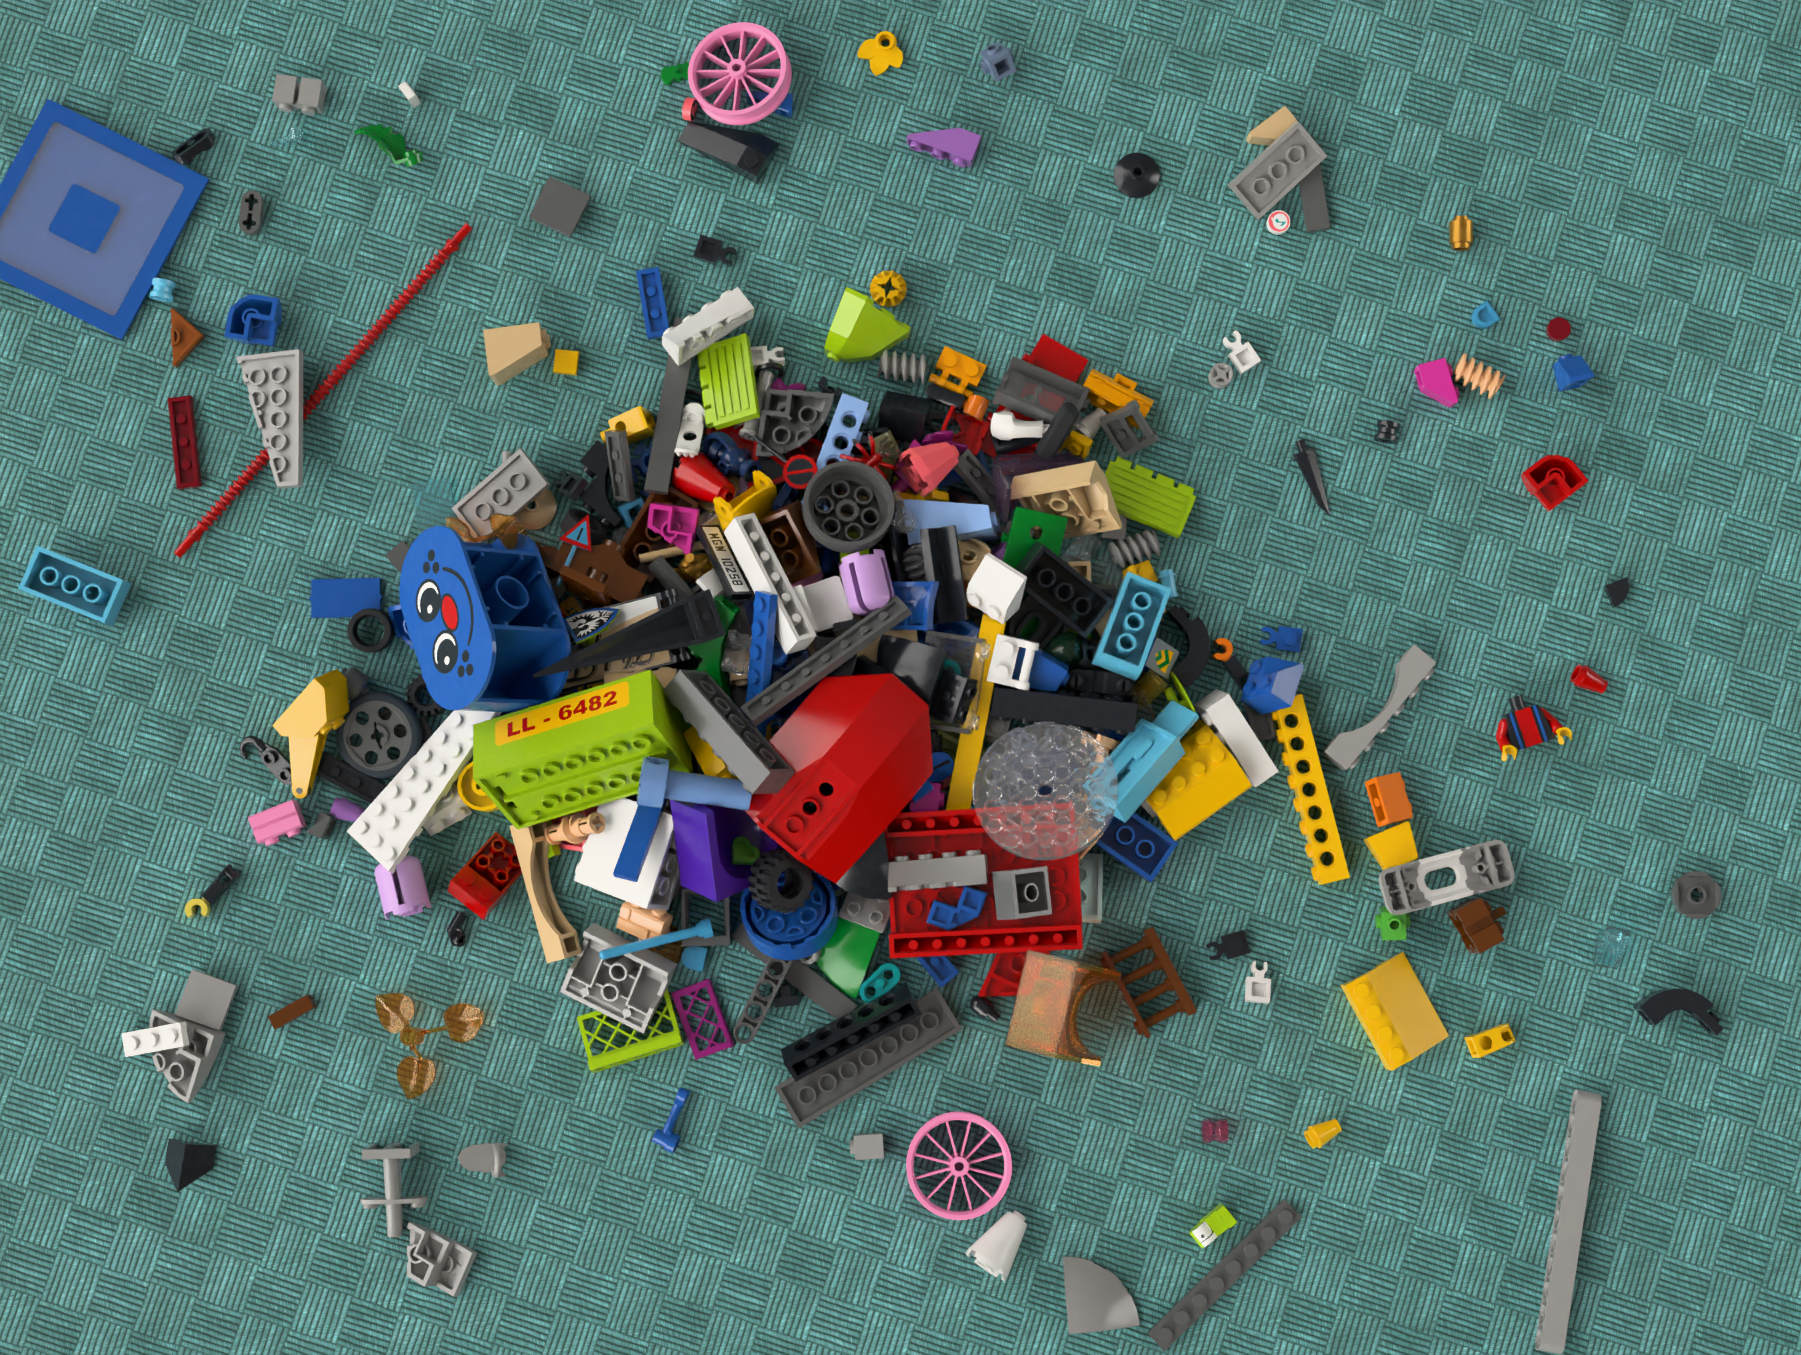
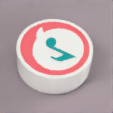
M1281 210L1272 212L1266 222L1268 230L1275 235L1284 234L1290 226L1289 215Z

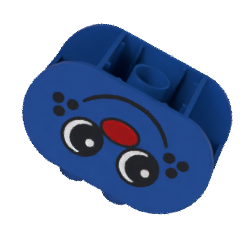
M434 526L422 532L412 543L405 557L400 576L399 594L401 610L409 631V637L414 646L423 680L433 700L447 710L516 712L557 699L566 683L569 671L540 677L532 676L534 673L570 656L571 642L543 560L534 541L524 534L509 533L499 537L492 544L465 542L454 529L446 526Z

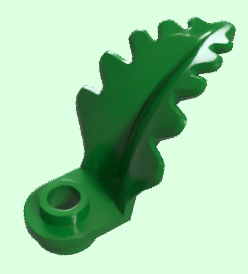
M370 124L367 127L364 126L354 131L356 135H368L377 141L379 148L392 158L395 165L405 162L406 167L424 161L422 157L424 155L423 151L418 152L417 149L406 152L404 137L400 133L393 134L391 126L383 128L382 124L376 126Z

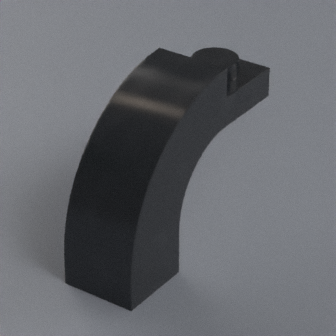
M1175 604L1166 614L1184 633L1187 640V653L1183 661L1171 671L1176 675L1184 690H1186L1199 678L1207 665L1210 654V641L1207 629L1199 616L1191 622L1188 619L1190 618L1189 613L1182 606L1178 608Z
M1673 988L1657 990L1646 995L1633 1006L1649 1025L1656 1026L1669 1013L1683 1010L1689 1013L1709 1035L1717 1036L1723 1030L1719 1025V1018L1711 1011L1707 1012L1714 1004L1704 996L1690 990Z

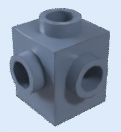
M1000 42L990 44L985 50L979 52L982 58L980 66L983 72L989 74L996 82L1016 72L1012 51L1009 47L1005 48Z

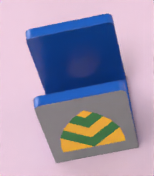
M1154 637L1142 672L1168 680L1179 651L1161 639Z

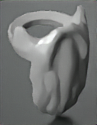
M496 1142L492 1144L471 1145L462 1150L457 1158L462 1167L469 1171L491 1172L492 1177H505L506 1174L501 1168L506 1162V1152L503 1150V1147L508 1146V1144Z

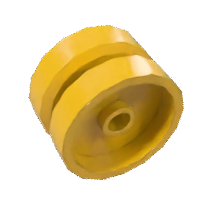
M472 761L463 768L458 777L457 789L460 798L464 804L474 810L484 812L500 810L474 781Z

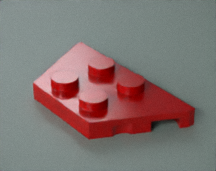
M1050 951L997 953L978 996L1031 995Z

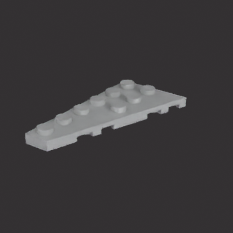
M295 349L236 356L243 372V381L247 384L250 394L248 397L258 428L261 430L264 438L262 440L264 447L267 449L270 457L269 463L277 487L281 489L303 487V351Z

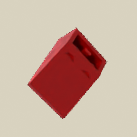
M495 832L452 878L447 892L481 919L485 920L522 875L515 846Z

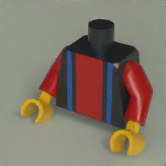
M1522 695L1508 699L1512 713L1502 716L1495 735L1499 748L1502 751V761L1507 760V754L1512 755L1513 759L1516 760L1517 750L1555 739V735H1558V743L1560 745L1564 744L1563 736H1567L1572 740V731L1567 727H1563L1547 710L1538 705L1526 708Z

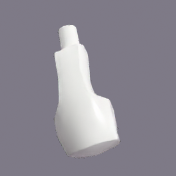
M1005 408L1003 411L993 414L990 429L992 436L1000 440L1010 441L1013 438L1023 437L1042 438V433L1047 431L1050 424H1043V421L1018 420L1010 412L1009 408Z

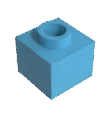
M636 497V500L616 507L625 527L628 529L644 505L640 497ZM631 508L635 512L633 517H630L628 513Z

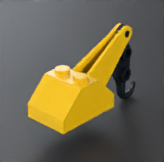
M338 669L314 678L273 724V727L281 736H289L290 761L278 748L264 743L260 738L252 735L245 737L240 743L239 750L243 758H248L245 750L247 744H253L258 749L263 764L277 779L285 785H292V793L296 798L302 799L310 795L313 790L328 732L332 728L334 730L338 729L345 722L343 718L349 712L347 678Z

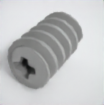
M884 350L882 356H880L878 378L884 372L886 380L893 374L895 381H898L900 375H902L904 382H907L911 376L913 383H916L918 378L921 377V382L924 384L926 371L924 354H921L919 360H916L915 353H912L911 357L907 359L906 352H903L901 357L898 358L896 351L889 357L888 351Z
M1153 529L1151 533L1148 530L1143 531L1142 536L1136 533L1134 540L1132 537L1127 536L1125 542L1122 539H1118L1116 545L1113 542L1108 543L1109 553L1114 566L1116 567V564H1119L1122 569H1125V561H1128L1130 565H1134V558H1137L1142 563L1143 555L1148 560H1151V552L1160 557V545Z

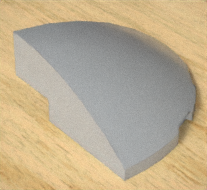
M152 1009L149 1028L186 1021L189 1045L155 1051L152 1058L157 1071L164 1073L169 1081L168 1088L180 1099L191 1103L206 1080L226 1033L170 1012Z
M1062 1256L1069 1334L1114 1330L1140 1325L1135 1303L1115 1274L1108 1269L1094 1264L1091 1260Z

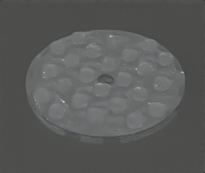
M1035 722L1034 725L1023 728L1017 727L1001 736L987 749L977 766L978 770L975 780L973 781L972 792L975 811L989 837L1008 852L1033 860L1065 858L1090 846L1110 824L1118 801V779L1108 752L1087 732L1072 725L1066 726L1055 724V722ZM1047 785L1052 788L1051 794H1039V789L1042 786Z

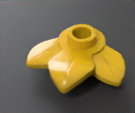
M888 31L878 33L875 39L865 40L857 53L858 58L870 60V69L875 76L883 74L889 65L900 68L903 62V53L897 47L896 37ZM885 40L890 43L887 47L881 44Z

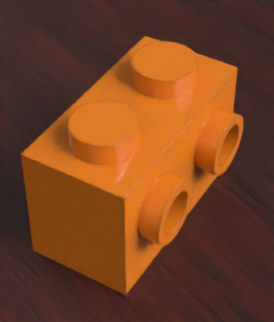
M1400 772L1375 777L1365 782L1378 827L1413 818L1412 805L1408 801L1405 782Z

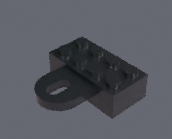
M1035 541L1015 568V570L1027 577L1024 589L1026 594L1021 600L1019 610L1007 621L1008 636L1020 639L1021 630L1032 617H1037L1039 619L1038 627L1029 638L1024 640L1039 643L1040 649L1050 642L1063 623L1086 639L1114 603V600L1045 545Z

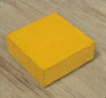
M556 349L553 373L577 376L579 351Z

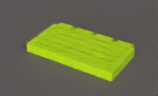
M744 333L713 343L704 351L698 353L697 360L700 370L699 375L706 427H715L717 430L760 417L749 336Z
M1117 456L1115 462L1110 460L1105 475L1118 514L1179 539L1196 499V496L1192 495L1195 488L1181 482L1175 488L1173 487L1174 479L1159 473L1156 479L1152 478L1154 471L1138 464L1134 470L1130 469L1132 462Z

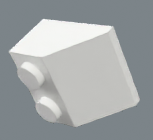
M987 553L968 584L966 601L989 615L992 619L1004 624L1020 608L1027 577L997 557Z

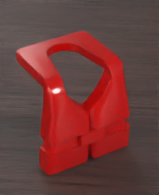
M952 405L941 431H947L950 418L956 420L961 427V431L953 434L952 441L968 445L967 449L974 456H977L983 444L982 439L985 438L990 423L985 420L981 422L974 417L956 413V408Z

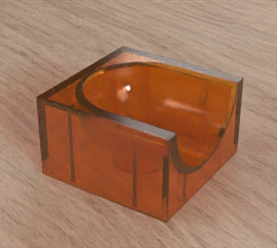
M1028 950L1005 1045L1056 1059L1100 1066L1102 1057L1089 1051L1079 1037L1076 1024L1077 1011L1081 1000L1090 989L1107 981L1119 982L1121 972Z

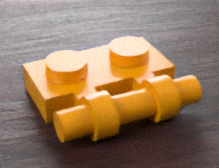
M945 346L935 366V369L942 371V374L937 376L932 373L928 381L946 390L962 394L968 400L969 396L974 394V392L966 389L968 384L977 388L987 365ZM949 375L961 380V383L957 385L948 381Z

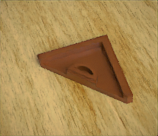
M171 308L172 365L178 368L202 342L205 336L174 308Z

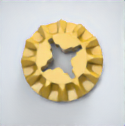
M893 270L882 271L875 275L870 283V294L873 300L883 307L896 306L906 296V282L901 274ZM891 280L892 287L895 290H890L887 297H885V289L880 286H886L887 282Z

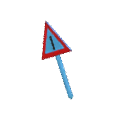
M589 514L558 539L573 545L564 564L569 567L577 547L592 552ZM561 576L557 580V586H560L562 583Z

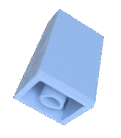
M912 499L901 500L910 547L915 544H921L920 529L940 528L951 525L956 526L958 540L961 539L962 542H969V538L982 542L999 539L997 532L1001 531L1000 521L996 516V512H992L988 505Z

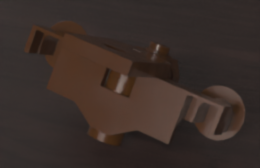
M605 539L602 545L591 546L592 552L577 547L571 563L567 567L564 564L573 545L563 542L559 550L551 546L542 547L539 542L535 541L549 580L561 576L566 589L580 598V602L584 606L583 611L603 608L646 596L641 591L648 576L627 566L623 559L626 549L616 542ZM661 600L663 608L667 607L665 601Z

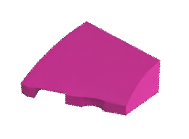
M656 502L650 503L647 527L655 533L662 535L670 544L673 543L687 555L693 551L700 509Z

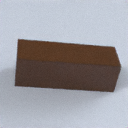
M307 994L268 1016V1019L274 1030L317 1008L311 995Z

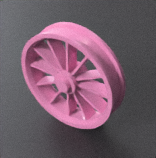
M748 22L728 24L707 35L693 52L688 68V81L691 91L703 111L714 120L728 125L751 124L769 116L785 99L792 79L790 60L780 40L767 28ZM741 38L739 58L734 59L726 43ZM747 38L759 39L745 59ZM767 43L775 49L756 60ZM723 44L732 60L729 64L712 55ZM780 58L781 69H760ZM709 59L726 70H702V67L706 60ZM721 78L700 89V79ZM754 78L779 79L774 89ZM754 85L769 95L756 104L749 87ZM724 88L713 105L705 100V97ZM735 89L733 111L720 109ZM746 89L754 105L739 110L741 90Z
M962 1111L944 1113L926 1122L913 1137L907 1153V1178L917 1200L932 1213L951 1220L976 1218L996 1206L1006 1193L1012 1174L1010 1150L1000 1131L985 1118ZM948 1121H968L961 1152H956ZM946 1122L954 1151L952 1155L928 1133L935 1126ZM971 1122H974L989 1132L966 1155L964 1154V1149ZM992 1134L998 1141L1002 1151L970 1160L969 1157ZM926 1135L949 1157L948 1160L916 1153L922 1138ZM1001 1155L1004 1158L1003 1175L971 1167L972 1163ZM917 1156L947 1164V1167L915 1176L914 1157ZM969 1170L1002 1178L993 1196L968 1173ZM949 1171L950 1173L926 1197L919 1188L916 1179ZM953 1175L955 1177L947 1209L934 1204L929 1199ZM967 1175L990 1199L972 1209L963 1176ZM957 1177L962 1179L969 1210H949Z

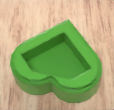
M736 837L731 845V864H756L754 861L757 857H760L759 849L751 845L746 837Z

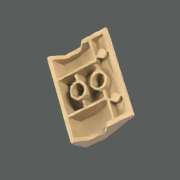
M1096 460L1013 477L1007 498L1009 500L1018 499L1026 509L1068 518L1063 539L1117 530L1122 527L1106 475ZM1039 526L1032 527L1033 535L1036 539L1040 538L1042 529Z

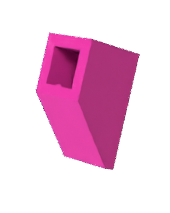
M1445 358L1420 364L1414 369L1421 393L1448 408L1454 407L1458 403L1459 391L1456 385L1453 386L1451 379L1453 376L1452 367L1449 363L1447 364Z

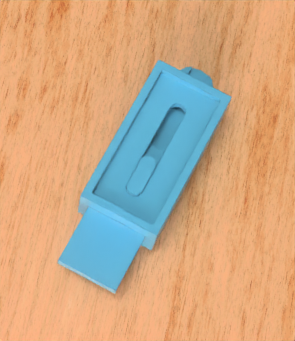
M1171 700L1152 723L1142 718L1136 724L1135 732H1129L1082 786L1091 802L1094 813L1102 817L1113 815L1126 822L1185 754L1180 739L1200 718L1199 715Z

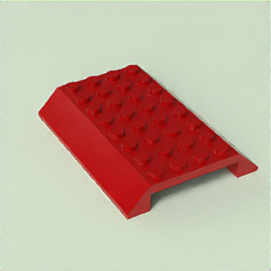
M1074 803L899 813L884 830L889 862H895L894 857L909 856V860H919L918 855L933 854V858H942V853L956 852L957 856H966V851L980 850L981 854H987L989 883L967 885L988 893L980 916L951 930L926 923L934 899L957 907L964 886L892 892V898H889L891 933L889 934L890 958L1083 949L1078 835ZM1047 866L1052 914L1021 919L997 920L992 872Z

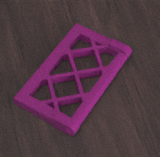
M710 978L671 993L695 1060L726 1048H732L735 1045ZM707 988L710 1001L697 996L700 989ZM684 995L693 997L687 1010L684 1009L680 998ZM695 999L708 1004L703 1017L690 1012ZM710 1006L714 1007L719 1021L718 1024L705 1019ZM688 1014L701 1019L696 1032L692 1031L687 1017ZM703 1021L716 1026L711 1039L698 1034ZM719 1028L722 1029L726 1039L725 1042L720 1044L713 1041ZM696 1037L709 1042L707 1049L699 1050Z

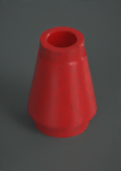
M1578 665L1571 674L1570 680L1576 687L1602 694L1608 686V681L1604 680L1587 665Z

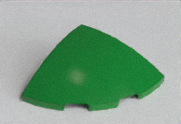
M839 917L832 938L821 948V956L817 961L819 968L836 988L848 996L856 999L880 932Z

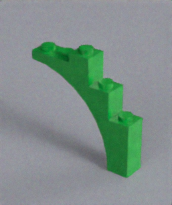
M721 595L714 602L726 635L705 643L686 647L689 648V652L695 657L703 658L697 670L707 671L734 702L727 681L725 657L730 631L741 609Z

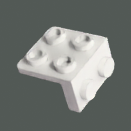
M833 576L804 587L802 585L793 587L815 633L833 628L834 623L853 619V614L848 608L845 591L838 576Z
M455 782L452 784L447 795L441 798L435 806L437 810L433 816H428L422 826L432 836L472 814L471 808L464 804L460 798Z

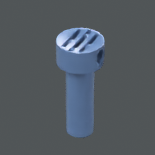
M644 756L639 780L637 805L662 808L663 800L670 799L749 810L752 794L743 788L741 780L669 770V759Z

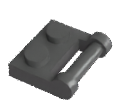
M1136 400L1130 401L1125 407L1100 418L1101 426L1121 458L1150 446L1159 439L1156 431H1152L1139 410L1140 405ZM1133 416L1144 437L1139 439L1126 417Z

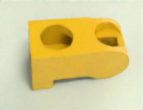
M1509 1023L1464 1037L1472 1058H1481L1516 1041Z

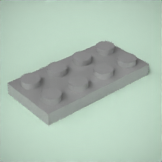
M1295 121L1227 185L1251 214L1259 220L1322 162L1327 155L1299 121Z
M520 448L451 509L477 543H485L551 484L524 449Z

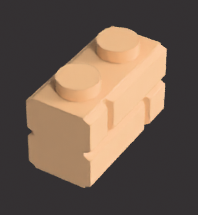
M626 901L621 906L616 928L644 940L669 933L673 915L667 913L666 910L645 909Z

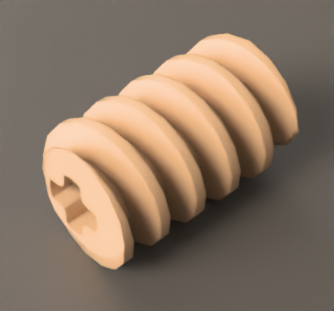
M1464 353L1453 371V374H1455L1454 382L1457 383L1463 378L1464 387L1471 382L1472 391L1479 386V394L1482 395L1484 392L1489 391L1488 399H1491L1499 390L1505 375L1500 378L1499 370L1491 374V366H1487L1483 370L1484 363L1481 361L1474 366L1475 358L1473 357L1466 362L1467 354Z

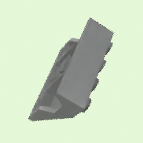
M593 923L583 933L582 954L577 955L570 966L560 992L644 1034L671 982L678 964L648 949L601 959L599 957L601 950L632 943V941Z

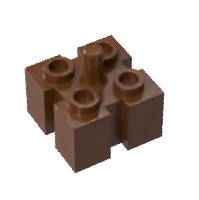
M1470 898L1446 911L1470 954H1480L1505 940L1502 936L1504 934L1502 926L1498 921L1493 922L1506 915V911L1502 906L1492 911L1486 900Z

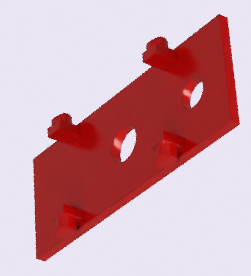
M1042 334L1030 355L1025 353L1021 359L1075 383L1089 361L1045 334ZM1026 382L1020 397L1034 396L1037 386ZM1042 389L1041 394L1037 397L1039 405L1055 412L1058 411L1065 401V398ZM1000 405L996 412L1003 411L1006 407ZM1010 409V412L1014 414L1016 419L1022 421L1032 420V418ZM991 412L985 418L990 424L993 416ZM989 427L985 438L982 439L983 444L980 451L1021 474L1038 443L997 457L990 437L991 429Z

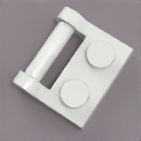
M997 633L987 681L1029 690L1030 683H1028L1035 651L1039 649V643ZM1019 647L1026 648L1019 680L1012 679Z

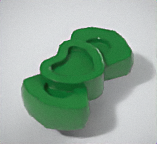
M689 62L677 66L664 67L660 77L663 83L670 86L674 81L688 80Z

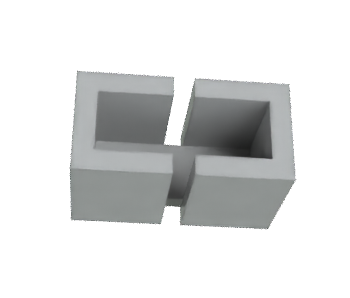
M276 74L272 101L280 111L291 113L293 110L298 111L300 109L306 115L323 114L327 87L322 80L301 77V83H299L296 76Z

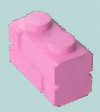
M297 800L287 801L248 817L257 843H265L266 846L280 842L279 837L287 835L288 838L302 833L301 829L307 827Z

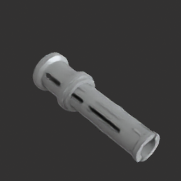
M760 371L756 385L760 417L745 421L743 428L739 431V435L746 440L755 441L752 438L753 435L758 436L766 391L770 389L774 374L769 371Z

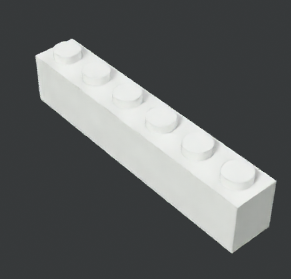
M755 513L735 517L724 531V534L754 593L755 591H766L778 595L775 635L786 655L806 649L817 635Z

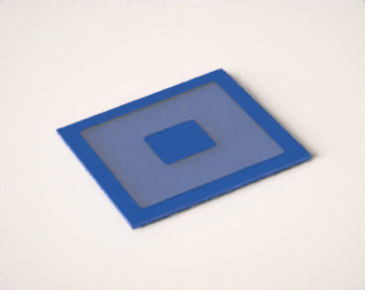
M47 99L0 184V279L123 341L153 286L152 279L158 277L210 179Z

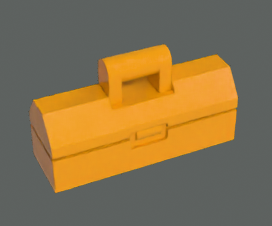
M1092 369L1083 385L1090 389L1087 398L1091 399L1089 403L1109 414L1125 407L1130 401L1136 400L1140 405L1139 410L1144 418H1146L1154 403V400L1135 391L1138 383L1119 373L1112 379ZM1132 415L1126 417L1130 425L1140 429Z

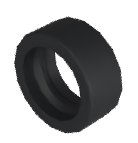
M574 508L568 510L560 524L563 533H567L589 513ZM589 514L591 546L600 545L607 534V529L603 523Z
M375 608L362 609L355 613L349 620L347 627L348 638L351 644L359 651L366 653L380 652L387 648L392 642L395 633L390 616L384 611ZM366 617L378 618L384 625V636L376 644L364 643L358 636V625Z

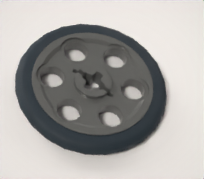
M370 691L349 702V712L343 718L345 722L336 729L337 746L346 763L374 779L395 777L409 760L417 754L422 745V727L418 715L411 705L403 698L384 691ZM383 706L391 710V717L388 720L380 715V710ZM361 711H365L369 715L367 724H362L358 720V714ZM398 724H403L407 728L405 737L397 735L396 727ZM378 731L384 733V737L381 738V741L379 738H375L374 734ZM354 733L360 734L362 737V744L360 746H355L351 741ZM392 746L400 750L401 754L398 759H393L389 755V749ZM369 751H374L378 755V761L375 764L367 760Z

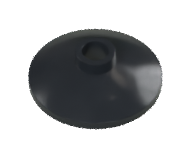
M1131 153L1119 160L1114 170V182L1121 193L1131 198H1142L1151 194L1156 189L1160 178L1156 162L1148 155L1142 153ZM1140 170L1142 174L1135 176L1133 171Z

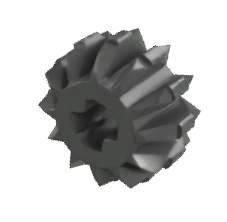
M912 545L903 553L904 560L902 563L905 565L904 571H907L908 578L912 579V581H926L922 545Z

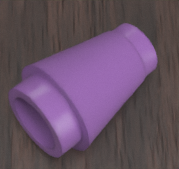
M336 797L330 815L335 816L334 819L355 822L365 809L344 797L342 799Z

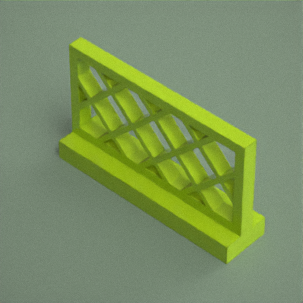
M668 989L664 994L667 1004L662 1013L656 1010L655 1013L659 1014L660 1017L654 1028L648 1026L652 1032L648 1039L643 1041L634 1037L637 1030L634 1029L630 1035L620 1029L623 1023L619 1022L617 1027L607 1023L606 1019L608 1016L599 1011L577 1017L591 1072L597 1073L685 1045ZM667 1010L669 1011L670 1017L665 1015ZM594 1018L600 1021L594 1034L586 1031L585 1020ZM666 1018L672 1021L674 1031L664 1034L657 1029L662 1019ZM604 1024L615 1029L608 1042L597 1036ZM618 1032L629 1037L626 1045L621 1048L612 1045ZM655 1032L660 1034L659 1036L653 1037ZM587 1034L590 1035V1036H592L590 1042H589V1039H588ZM595 1039L607 1044L601 1054L593 1056L591 1046Z

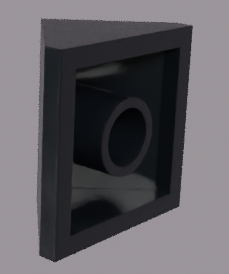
M887 391L880 405L878 428L888 427L894 439L911 443L916 440L921 444L925 436L933 400Z

